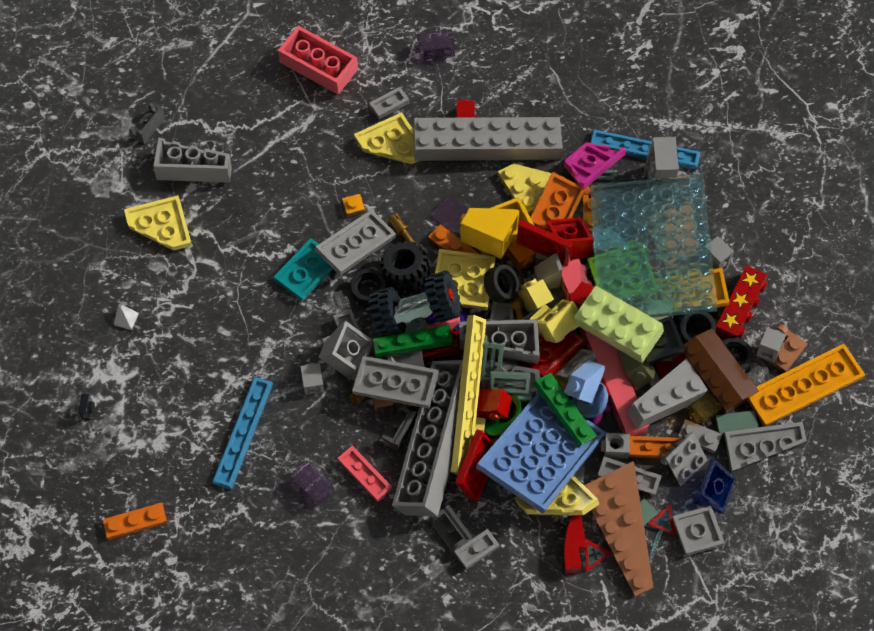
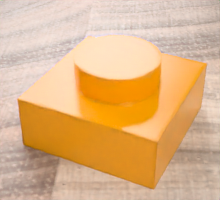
M360 194L342 198L347 217L365 213Z

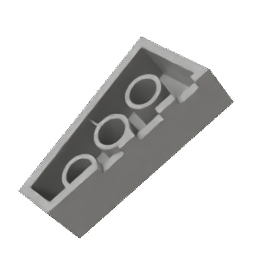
M158 138L154 161V171L157 180L230 182L232 171L230 154L209 149L204 151L198 149L197 146L191 145L187 147L181 145L180 142L173 141L171 143L166 142L163 138Z
M537 319L486 321L484 342L503 343V358L539 364ZM467 321L459 322V347L464 350ZM488 348L487 355H491L492 348ZM496 349L495 356L497 357L499 356V349Z
M686 358L637 399L626 414L636 430L701 401L708 390Z

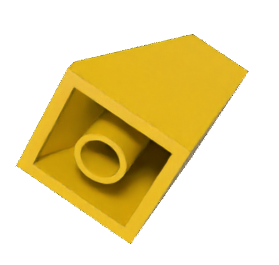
M469 208L466 214H462L459 224H461L459 229L461 234L460 241L502 259L518 230L519 210Z

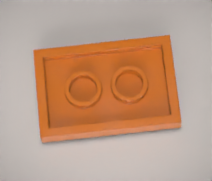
M552 172L531 214L532 222L535 226L550 232L546 221L572 218L585 189H581L578 184Z

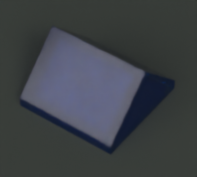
M711 458L694 504L702 507L711 506L713 511L724 514L736 478L713 458Z

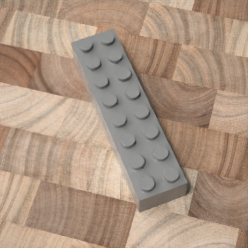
M560 117L414 118L415 161L560 160L563 149Z
M463 360L432 361L431 369L438 370L439 376L430 408L419 407L392 506L404 515L438 516L453 457Z

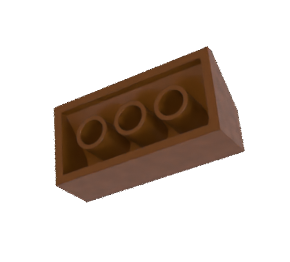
M713 329L695 336L684 344L686 352L682 353L683 356L689 360L700 379L726 414L759 392Z

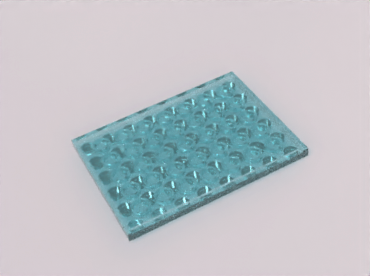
M703 174L590 186L598 287L650 317L717 311Z

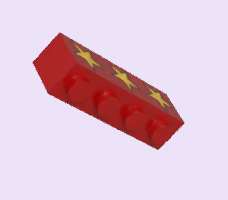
M746 265L729 299L730 305L725 307L716 325L715 333L718 337L722 339L742 338L746 329L743 328L745 322L749 323L753 315L750 311L752 307H757L760 300L758 294L759 292L763 293L768 282H765L767 274Z

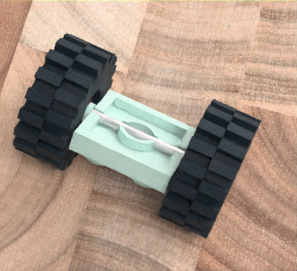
M446 270L428 275L425 278L426 290L424 293L403 299L397 296L398 293L396 290L394 291L393 287L371 292L369 296V303L371 304L369 307L370 311H372L371 317L374 319L373 323L377 326L380 336L404 333L407 327L405 323L412 321L414 318L428 317L431 314L440 323L459 318L462 313L460 308L462 306L459 300L458 288L455 286L456 283L452 279V275Z

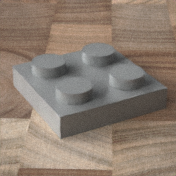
M711 506L672 516V521L685 556L725 544Z

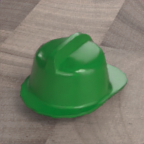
M509 393L512 399L508 418L499 419L498 421L486 420L485 429L489 435H502L523 411L521 401L515 394Z

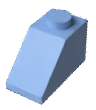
M588 360L570 375L564 393L592 403L606 366Z

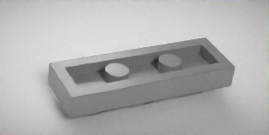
M604 457L598 477H602L626 464ZM635 467L638 490L656 495L661 475Z

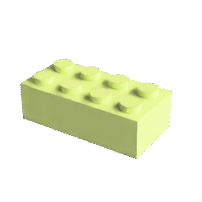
M598 286L594 287L574 316L577 326L641 363L644 362L664 332L661 322Z

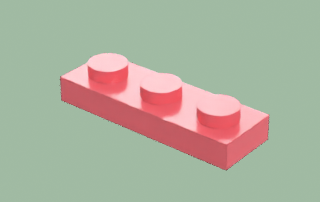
M353 445L337 458L338 462L377 502L393 490L392 486Z

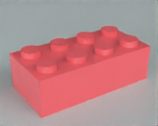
M300 26L296 27L278 49L279 62L338 95L358 70L357 57Z

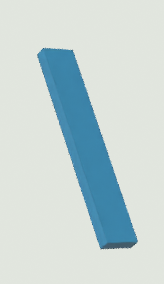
M593 129L590 143L596 145H607L610 150L619 151L620 148H625L626 156L645 160L648 154V146L652 145V141ZM677 147L679 167L697 170L700 152Z
M254 377L212 481L214 485L232 490L271 392L273 382Z

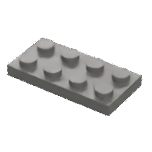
M370 210L317 245L315 251L341 276L395 239L396 233L378 215Z
M363 356L352 392L355 395L429 409L439 371Z

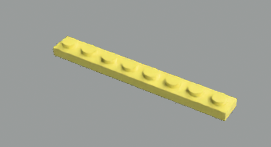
M468 315L451 463V473L459 474L475 433L486 319L475 315Z

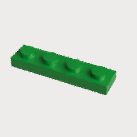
M450 325L373 338L376 358L453 345Z
M551 373L534 382V386L579 447L595 439L597 435Z

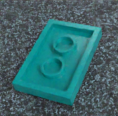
M312 238L274 276V281L302 302L333 270L315 251V247L319 244Z

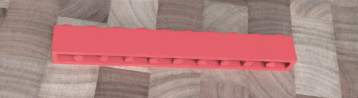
M579 258L570 261L568 266L561 264V287L567 300H569V297L581 282L592 285V282L587 280L586 268L584 264L581 265ZM578 326L581 336L587 341V350L593 351L597 356L594 362L606 366L602 378L604 377L611 394L609 403L612 405L611 409L621 433L630 434V436L646 434L650 424L636 430L626 414L632 404L640 397L636 396L634 392L636 390L635 386L625 373L617 348Z

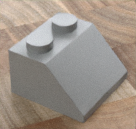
M344 321L325 341L318 358L346 377L356 376L362 357L369 356L374 342L347 321Z

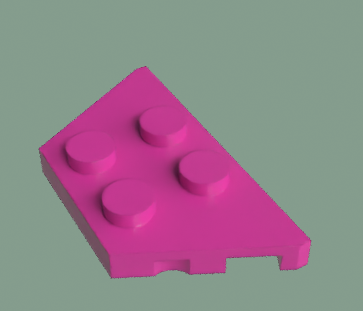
M586 142L564 160V167L581 189L584 190L625 155L626 149L620 148L619 151L610 150L607 145H596Z

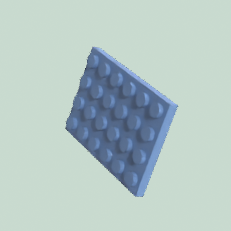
M538 392L477 463L476 468L543 514L598 446L607 432L584 418L597 436L594 440L579 447Z

